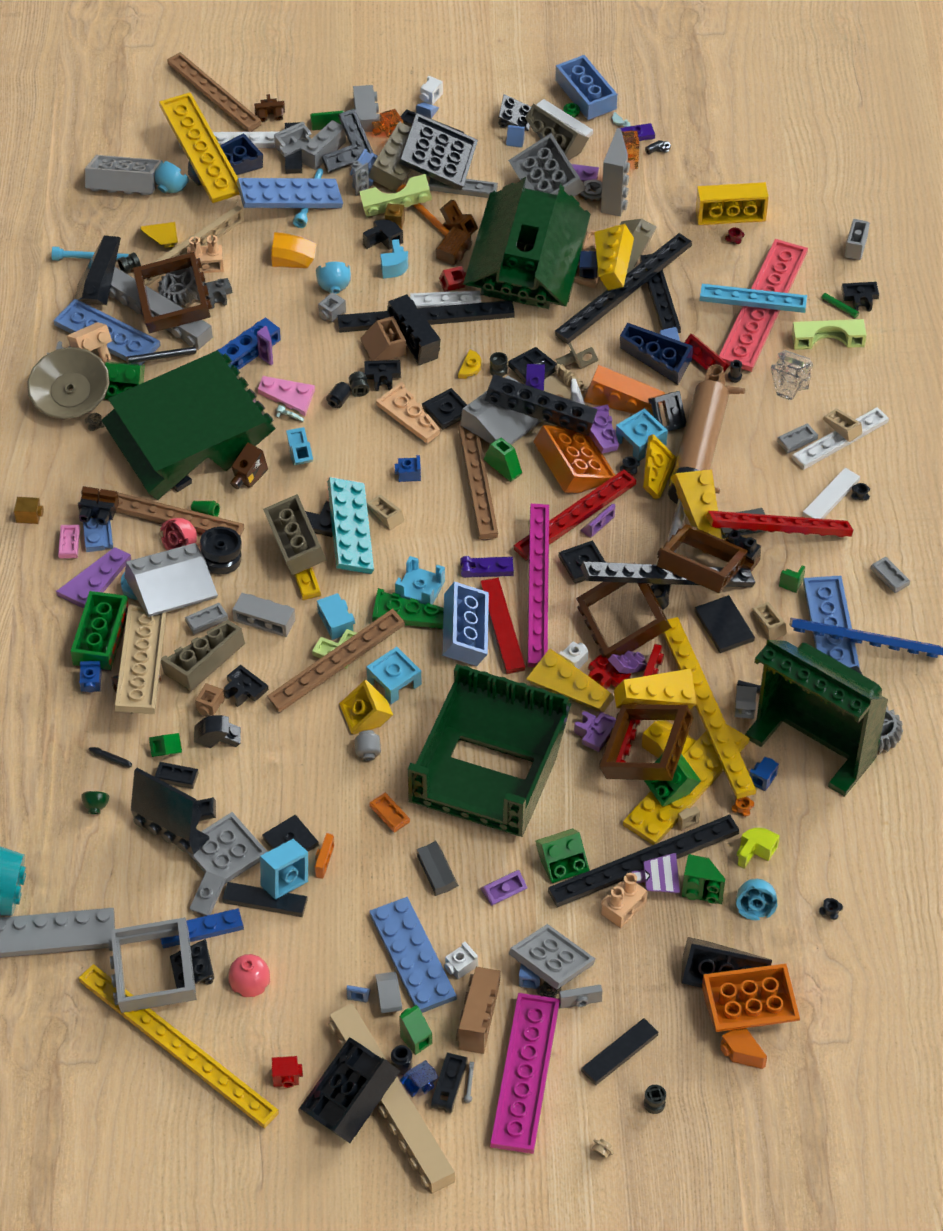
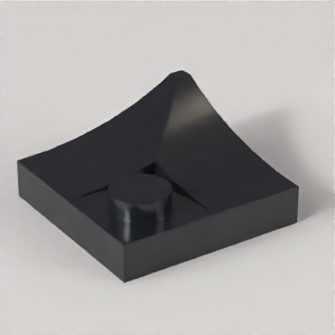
M537 347L508 361V367L520 377L525 385L527 364H544V380L556 372L555 366L557 363Z

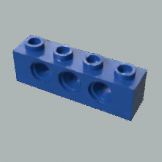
M265 317L248 330L243 331L238 337L229 341L228 344L218 349V351L223 355L226 353L232 360L231 365H235L239 370L259 356L257 332L264 326H267L273 346L281 341L280 328Z

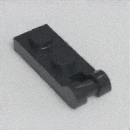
M447 1052L432 1098L431 1108L445 1109V1112H453L468 1057ZM441 1095L448 1096V1100L440 1099Z

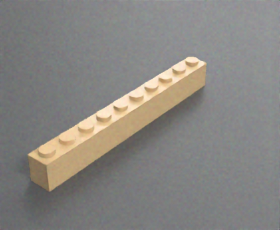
M352 1003L330 1014L328 1026L331 1033L338 1036L340 1048L343 1047L350 1037L377 1056L386 1059ZM396 1077L378 1103V1110L382 1118H387L389 1121L388 1126L393 1136H398L401 1150L404 1153L407 1152L410 1156L409 1162L412 1168L419 1171L422 1185L425 1188L428 1187L433 1194L455 1182V1171Z

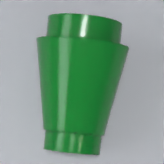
M193 501L191 511L218 517L220 504L216 503V501Z

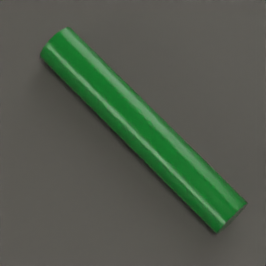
M827 293L822 295L821 299L855 318L858 317L859 311Z

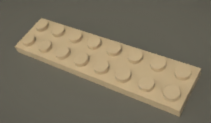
M128 605L115 712L155 714L167 612L148 617L142 606Z

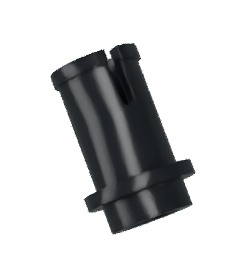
M733 360L730 364L731 368L728 378L731 382L736 383L742 379V362Z

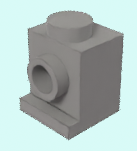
M332 292L318 304L319 316L325 321L328 319L333 322L338 315L346 313V300Z

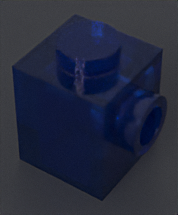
M425 1060L407 1071L400 1079V1082L413 1098L422 1091L426 1094L435 1087L433 1083L438 1079V1075L435 1069Z

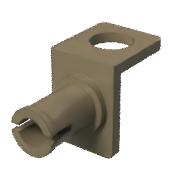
M571 343L568 344L571 349L570 353L556 359L558 364H563L565 367L575 362L580 369L598 361V357L592 347L576 354ZM591 354L592 358L590 360H583L584 355Z

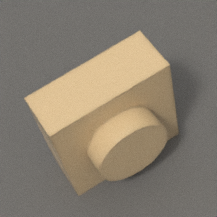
M697 806L686 808L678 814L677 825L681 831L699 823L700 811Z

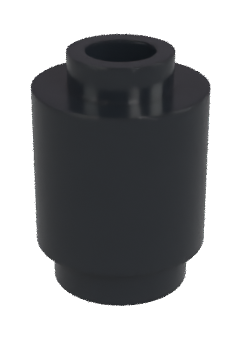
M345 382L337 383L326 397L328 404L333 408H341L350 396V386Z
M404 1045L396 1046L391 1052V1064L400 1070L399 1075L409 1073L413 1066L412 1052Z

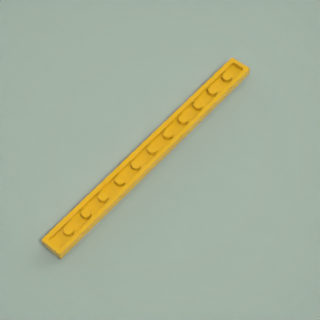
M679 618L667 619L672 628L665 631L663 635L679 670L691 668L697 703L695 707L736 798L739 799L756 794L753 781Z
M91 965L79 977L81 984L265 1129L279 1114V1110L150 1008L121 1013L119 1005H115L113 993H116L117 990L116 987H113L112 978L96 965ZM125 989L126 997L134 996Z

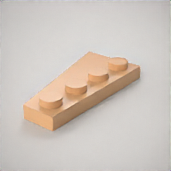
M400 382L376 400V406L428 444L440 434L439 427L423 411V407L414 400L413 395L410 391L406 390L403 382Z

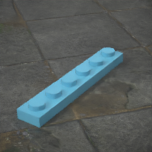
M702 284L700 301L805 313L807 295Z

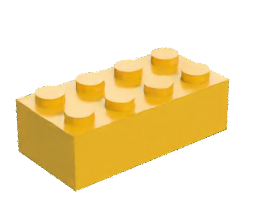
M766 182L697 186L695 211L698 225L765 222L769 199Z

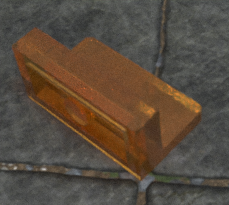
M621 131L628 153V161L633 160L634 168L638 169L640 147L638 131Z

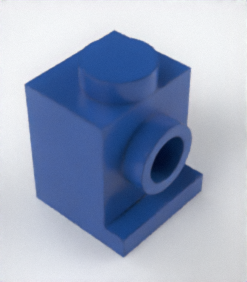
M416 455V458H398V464H395V475H399V482L421 481L420 455Z
M100 661L80 662L79 683L81 692L101 691L102 671Z
M764 757L761 763L757 762L754 769L749 771L754 786L766 792L777 776L779 763L767 757Z

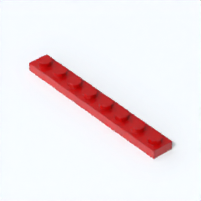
M622 470L549 520V545L634 487L637 480L626 470ZM529 535L514 545V551L526 561L529 559Z
M709 510L706 516L711 527L717 529L723 527L734 530H765L788 534L802 533L804 535L818 534L821 536L834 535L837 537H852L854 531L850 523L845 520Z
M654 644L643 676L659 673L657 667L662 665L664 660L662 645ZM642 720L630 721L616 762H626L624 760L625 756L630 755L632 748L630 742L631 740L635 741L637 729L635 728L637 725L640 726Z

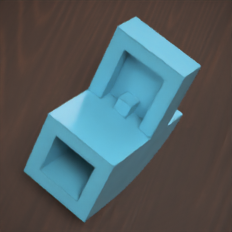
M399 239L392 240V253L380 254L383 279L398 277L408 269V251H404L403 246H400Z
M305 428L286 430L293 465L313 462L310 442L307 441Z

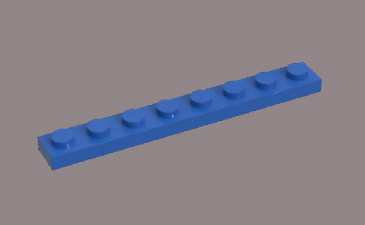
M790 618L789 625L796 632L805 633V630L813 631L812 634L817 636H824V633L831 634V638L843 640V637L851 638V642L862 644L863 640L870 642L869 645L881 647V644L889 645V649L900 651V648L908 649L907 652L919 654V651L927 652L926 656L938 658V655H943V646Z

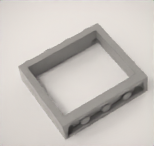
M185 917L111 930V939H109L108 945L109 950L113 951V956H110L111 969H115V974L111 975L113 987H116L117 990L116 993H113L115 1005H119L121 1013L197 1000L189 930ZM179 935L185 987L126 997L121 945Z

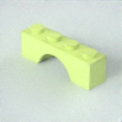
M426 174L409 178L405 188L397 193H383L376 187L359 191L366 217L385 213L387 203L409 207L432 200Z
M864 319L793 322L792 340L794 350L812 349L813 345L823 338L837 339L843 342L847 348L865 347L867 334Z

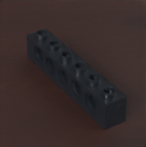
M495 374L492 377L485 397L486 402L589 436L598 410Z

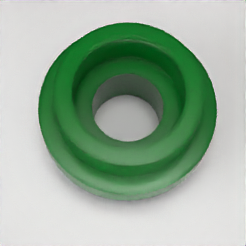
M568 103L564 106L563 111L575 118L580 112V107L575 103Z

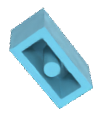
M338 593L317 600L318 614L332 640L342 637L346 629L353 631V624H355L353 614H349L347 611L346 601L344 599L341 600Z

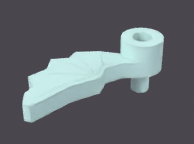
M616 112L613 113V123L623 127L631 126L627 119L623 120Z
M278 405L276 417L284 414L299 421H304V418L285 410L284 406Z

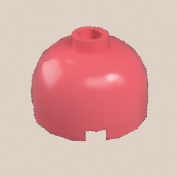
M172 518L165 521L161 526L160 532L163 531L161 540L166 550L197 542L196 529L185 518Z
M244 954L233 961L229 968V985L235 993H240L243 997H255L262 994L270 983V970L266 962L257 955Z

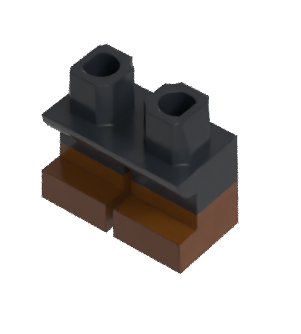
M83 486L81 491L82 497L80 502H78L80 521L89 522L91 517H96V523L106 525L108 520H113L119 505L117 491L105 489L99 491V488Z
M733 529L725 541L748 550L742 568H749L752 572L760 561L761 545L757 544L756 539L752 537L746 539L741 536L739 531Z

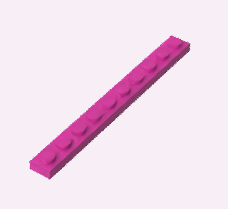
M530 504L527 667H536L548 651L549 504Z

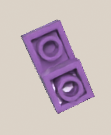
M627 651L625 655L621 656L612 654L608 659L619 673H635L645 670L647 663L644 661L645 657L639 652Z

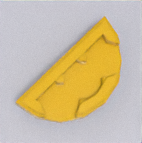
M469 349L458 373V378L467 379L468 376L477 375L480 372L482 360L477 352Z

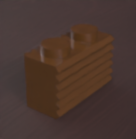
M454 226L437 246L436 259L455 266L457 261H461L464 253L467 250L469 251L472 246L471 233Z

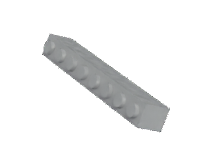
M115 267L109 296L120 301L124 306L130 307L137 314L143 315L136 280ZM146 286L152 317L184 309ZM203 320L165 329L176 338L185 341L189 346H195L198 350L213 338L212 326Z

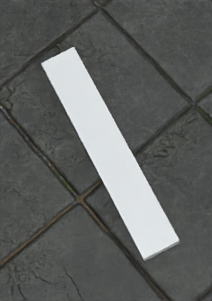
M876 407L855 419L861 422L862 434L853 441H847L838 432L834 431L794 453L792 459L805 470L888 423L889 418Z

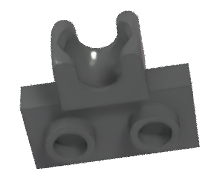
M228 278L205 282L204 286H207L209 293L206 299H210L212 308L215 307L214 304L216 302H221L226 306V294L233 293Z

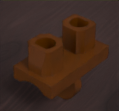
M266 94L267 99L260 100L261 103L254 104L255 115L261 122L268 120V114H274V120H283L285 113L284 101H277V98L270 99V94Z

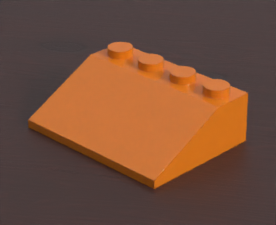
M543 425L533 440L562 490L566 493H580L599 487L615 476L612 468L590 436L560 426Z
M786 963L703 975L702 990L706 1007L716 1032L800 1021Z

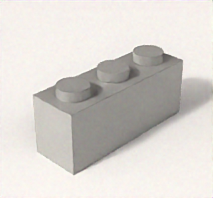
M373 85L353 86L354 107L364 132L377 131V124H380V114H376L379 113L378 103H375L377 102V91L374 92Z
M333 120L301 148L302 163L314 170L318 169L323 164L321 159L323 155L337 151L346 142V133L343 126Z
M241 593L232 609L235 622L284 637L288 636L295 622V608L258 598L252 594Z

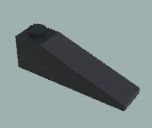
M103 236L78 283L75 299L83 303L107 305L121 240L120 237Z
M687 937L682 958L681 983L702 988L704 974L771 966L772 959L713 942Z

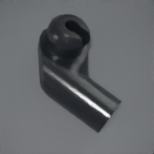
M658 140L646 146L645 151L647 154L655 151L665 153L670 150L671 144L668 141Z

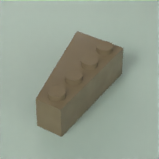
M227 620L207 631L206 636L193 639L190 645L184 648H177L174 650L175 653L169 657L163 656L161 664L164 674L192 691L245 644L242 628Z

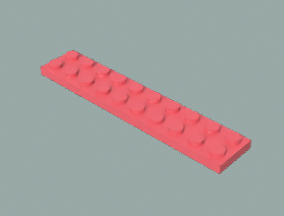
M775 239L751 289L789 293L807 255L808 248ZM743 306L719 356L729 365L733 360H739L742 362L741 369L752 372L780 310Z

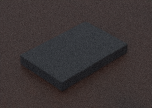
M729 595L695 607L696 615L719 653L755 641V636Z

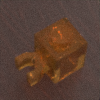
M396 109L380 113V121L372 122L374 127L372 132L376 136L384 131L389 138L398 122L403 123V120Z

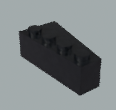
M407 294L388 301L387 312L390 317L394 316L406 340V345L417 364L420 366L438 359L441 339L416 307L414 301Z

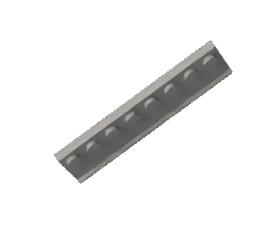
M114 908L0 918V958L109 948L108 942L111 939V930L115 929Z

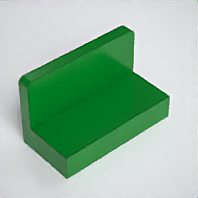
M344 111L310 114L312 131L322 130L332 120L341 124L338 115Z

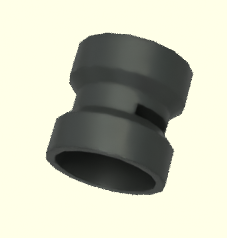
M135 252L129 254L126 258L121 257L118 259L120 270L126 274L130 273L133 268L141 266Z
M495 352L490 356L491 375L495 374L503 377L507 374L508 358L506 354Z
M358 371L349 376L351 392L354 396L362 397L369 392L365 373Z
M657 1084L651 1085L646 1089L644 1107L649 1113L658 1114L664 1110L666 1104L665 1089Z

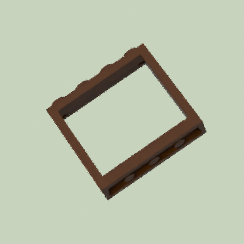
M195 252L133 268L143 316L149 334L211 317L209 309H212L210 299H206V296H209L206 285L203 286V282H206L204 273L200 272V269L203 267L200 258H196ZM193 267L201 304L152 317L144 279Z
M685 524L682 529L679 528L676 534L671 536L669 542L666 541L663 548L659 549L657 553V558L659 559L656 566L720 593L742 568L748 550ZM682 543H685L728 563L719 572L674 551Z
M602 582L576 598L579 606H577L582 616L585 615L586 620H584L586 626L594 632L592 634L593 640L597 645L600 644L601 646L599 652L602 657L609 659L612 654L625 655L627 651L632 652L672 628L648 583L637 584L656 619L611 647L608 646L589 606L627 583Z
M622 704L620 711L617 713L615 725L611 729L609 741L605 746L603 758L599 763L600 770L605 778L672 781L694 718L688 705ZM631 720H674L660 763L616 762Z

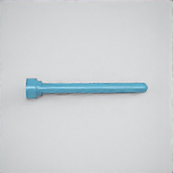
M317 169L314 176L315 179H321L323 169ZM302 208L300 213L295 215L293 224L297 228H304L306 226L309 208Z
M53 246L52 260L60 261L63 257L92 259L95 252L64 251L60 247ZM118 253L116 260L121 257L126 258L129 254Z

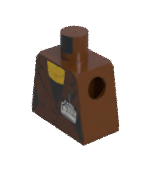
M250 443L246 444L232 465L235 477L231 480L230 484L235 489H239L243 484L247 487H252L268 470L263 450Z

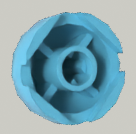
M161 161L154 175L158 189L163 193H178L182 191L189 182V178L186 174L183 176L180 173L181 169L168 161L164 163Z
M343 262L325 263V267L321 268V265L318 266L316 269L317 282L323 290L337 294L349 285L351 281L349 265L346 267Z
M758 878L744 882L739 887L736 895V906L739 909V913L745 918L755 921L760 920L759 917H770L777 908V895L773 886L767 881Z

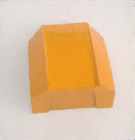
M274 232L271 256L272 267L308 268L314 260L316 244L299 236Z

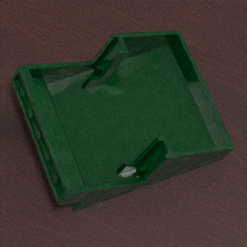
M216 350L108 398L114 409L101 421L147 492L157 500L206 458H210L227 471L232 467L247 443L256 446L276 429L272 424L273 418L263 411L265 407L259 400L256 401L257 395L247 388L249 384L243 377L239 376L240 371L235 365H231L232 360L226 353L223 355Z

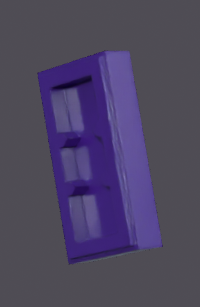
M651 123L620 128L624 143L655 139V132Z
M527 364L526 385L544 391L545 365Z

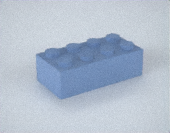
M585 55L556 65L555 81L569 98L580 107V111L588 120L617 109L618 94Z
M454 581L444 593L442 656L474 666H478L487 656L489 592Z

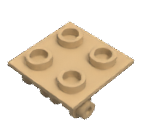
M557 364L555 366L556 373L544 380L545 392L554 395L560 394L564 398H569V400L572 379H576L581 393L588 389L583 384V381L578 380L575 374H572L570 370L568 371L563 364Z

